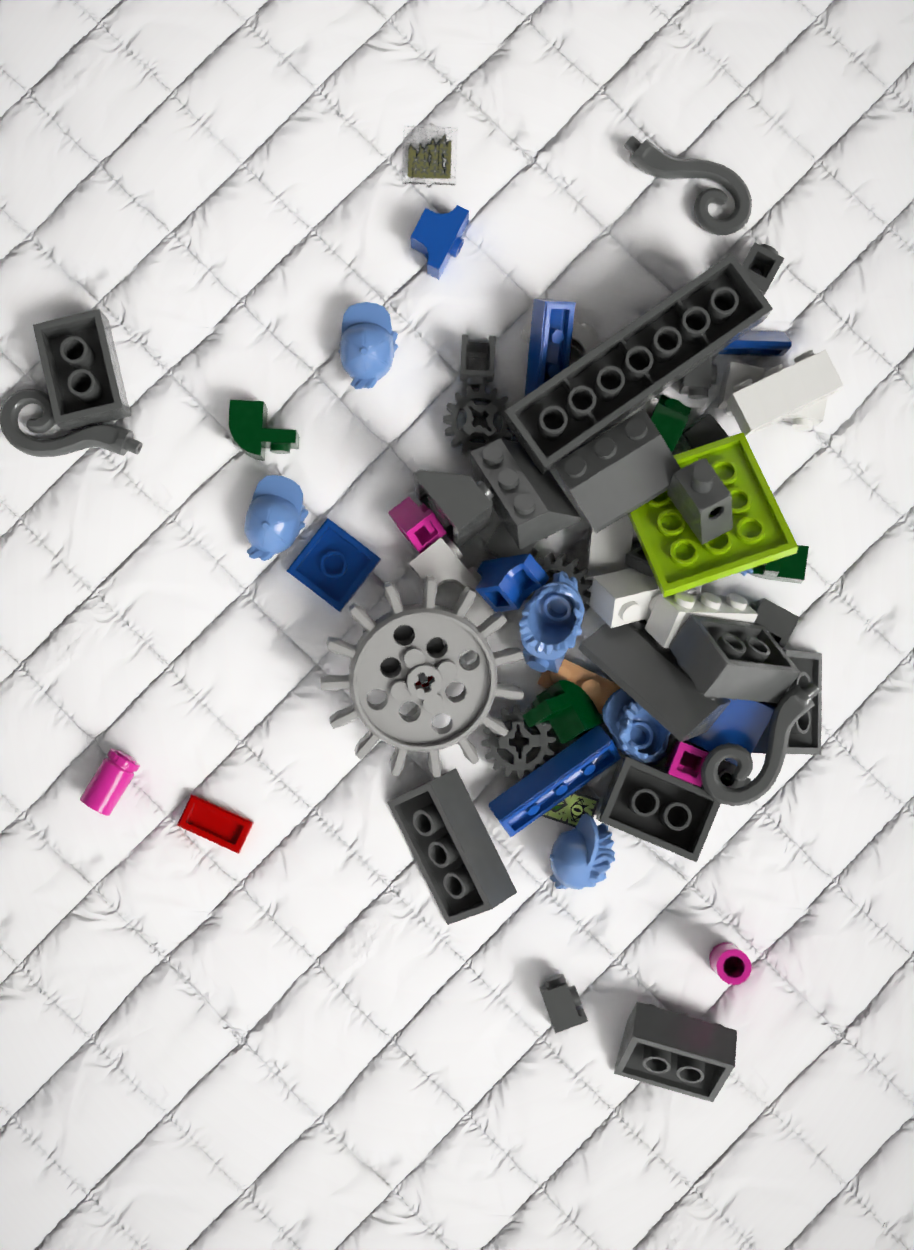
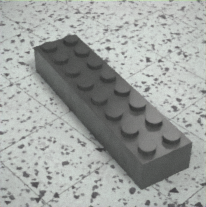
M731 253L506 409L503 420L543 475L555 467V463L594 440L762 323L773 308L735 255Z

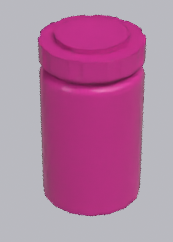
M115 749L109 750L107 753L108 758H104L80 797L82 803L105 816H110L133 779L134 772H137L140 764L134 758Z
M722 942L715 945L712 951H710V967L725 983L738 985L748 979L752 970L751 961L736 945L730 942Z

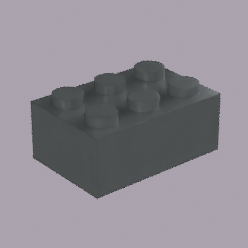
M100 309L33 324L56 425L67 432L131 416L110 322Z
M691 615L668 646L677 658V664L687 672L694 682L695 689L705 697L777 703L801 673L763 625Z
M621 756L622 758L618 763L596 819L697 863L721 804L711 799L702 788L629 757Z

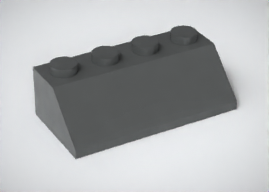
M417 470L413 474L417 499L421 504L424 503L428 509L432 510L446 531L447 537L458 548L489 525L493 507L491 499L494 496L482 480L476 483L469 475Z
M645 619L610 628L605 623L578 647L584 655L680 742L706 733L731 702L728 698L705 697L695 689L694 682L687 672L677 664V658L669 648H663L645 630L647 624Z
M456 768L387 802L447 925L492 910L518 893Z

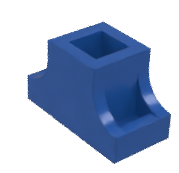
M459 205L451 212L445 214L435 213L427 208L424 209L410 240L411 248L422 253L427 258L428 275L439 280L451 256L456 258L460 253L464 243V239L461 236L469 223V210Z
M527 553L482 561L477 569L482 578L475 589L494 612L518 610L524 600L532 592L545 585L550 577L533 556Z

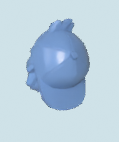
M363 302L351 305L343 315L342 335L338 352L342 367L353 379L350 384L357 390L373 388L377 381L383 378L391 369L395 351L398 349V344L395 343L398 334L396 331H392L390 314L384 306L376 303Z
M269 475L259 481L247 510L244 524V532L251 545L247 550L249 558H260L262 561L271 559L275 554L288 549L294 543L300 530L305 527L303 521L309 513L303 505L301 487L293 480L284 476Z
M564 571L555 573L553 575V582L537 589L530 601L525 603V608L521 612L523 617L518 624L522 645L530 654L537 658L545 660L559 659L565 655L568 648L575 647L577 635L582 633L581 624L585 608L578 592V583L575 577L569 578Z
M622 688L614 692L607 699L602 709L603 720L611 732L613 743L626 757L640 763L657 765L658 761L667 757L665 751L671 733Z
M589 814L581 816L575 829L561 833L552 846L550 865L553 875L550 876V880L555 882L554 886L556 889L566 890L571 888L581 890L584 887H595L596 883L607 878L606 871L611 868L610 863L615 861V852L611 849L614 844V840H611L612 832L608 831V826L603 823L597 826L594 818Z

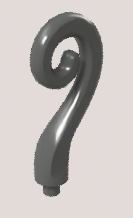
M631 136L625 143L624 147L633 154L630 161L640 170L651 176L661 179H707L722 185L731 194L735 203V209L728 218L723 220L712 217L709 214L708 206L711 203L724 205L728 200L725 192L717 188H708L697 196L694 203V216L697 223L705 231L718 236H726L739 231L748 223L752 212V197L744 180L732 169L712 161L671 157L658 149L648 139L641 143L634 136Z
M23 389L17 391L7 398L0 410V426L5 438L17 450L30 456L56 457L91 447L106 449L124 456L128 451L138 455L142 449L143 443L133 439V431L112 424L91 425L67 435L48 440H40L28 436L20 429L18 424L19 413L28 404L40 405L43 410L40 418L27 420L26 427L29 431L45 433L55 425L49 395L41 390Z
M812 680L803 688L795 684L779 700L771 716L764 764L759 774L750 783L740 788H730L724 785L718 776L719 764L726 758H733L737 761L734 778L738 781H743L749 777L753 770V760L747 749L738 744L726 743L713 748L708 753L701 767V780L706 793L711 799L728 806H742L758 800L771 789L782 770L792 727L814 706L811 699L821 692Z

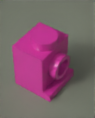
M409 496L388 512L401 533L419 554L447 534L432 510L428 509L424 503L418 506Z
M675 741L665 764V767L669 768L667 774L701 787V767L708 752L686 743Z

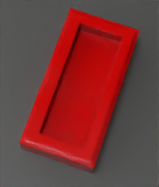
M191 794L177 826L240 854L255 822L198 795Z

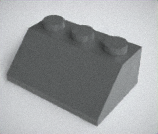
M645 409L637 412L554 464L595 533L600 532L667 491L673 474L681 469Z
M500 438L470 452L475 480L477 482L482 480L494 497L491 499L493 508L519 549L581 521L580 515L550 470L542 475L519 442Z
M783 649L801 672L788 690L795 684L803 688L811 680L821 690L811 699L814 706L792 727L786 754L821 755L822 653ZM766 702V703H768V704H770V705H772V706H774V707H776V705L778 704V702H777V703ZM770 721L752 753L766 754Z
M636 1002L626 1023L614 1067V1074L714 1102L735 1067L737 1030L724 1027L718 1023H710L692 1018L687 1014L661 1009L652 1004Z

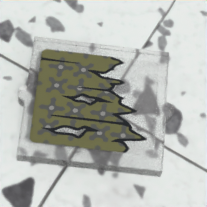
M429 123L428 126L404 125L402 184L426 185L427 188H431L432 185L456 186L458 127L434 126L433 123Z

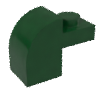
M661 394L650 418L672 453L688 422V416L692 408L682 404L677 399Z
M230 400L229 430L234 441L249 457L265 461L266 448H270V452L275 454H290V449L299 450L300 436L297 430L267 428L268 408L264 401Z
M798 545L797 553L752 568L753 573L750 575L768 580L802 584L805 580L809 546Z
M560 680L536 696L537 699L531 702L533 709L522 715L529 728L549 721L561 744L580 738L594 727L604 723L588 694L578 685L566 680Z

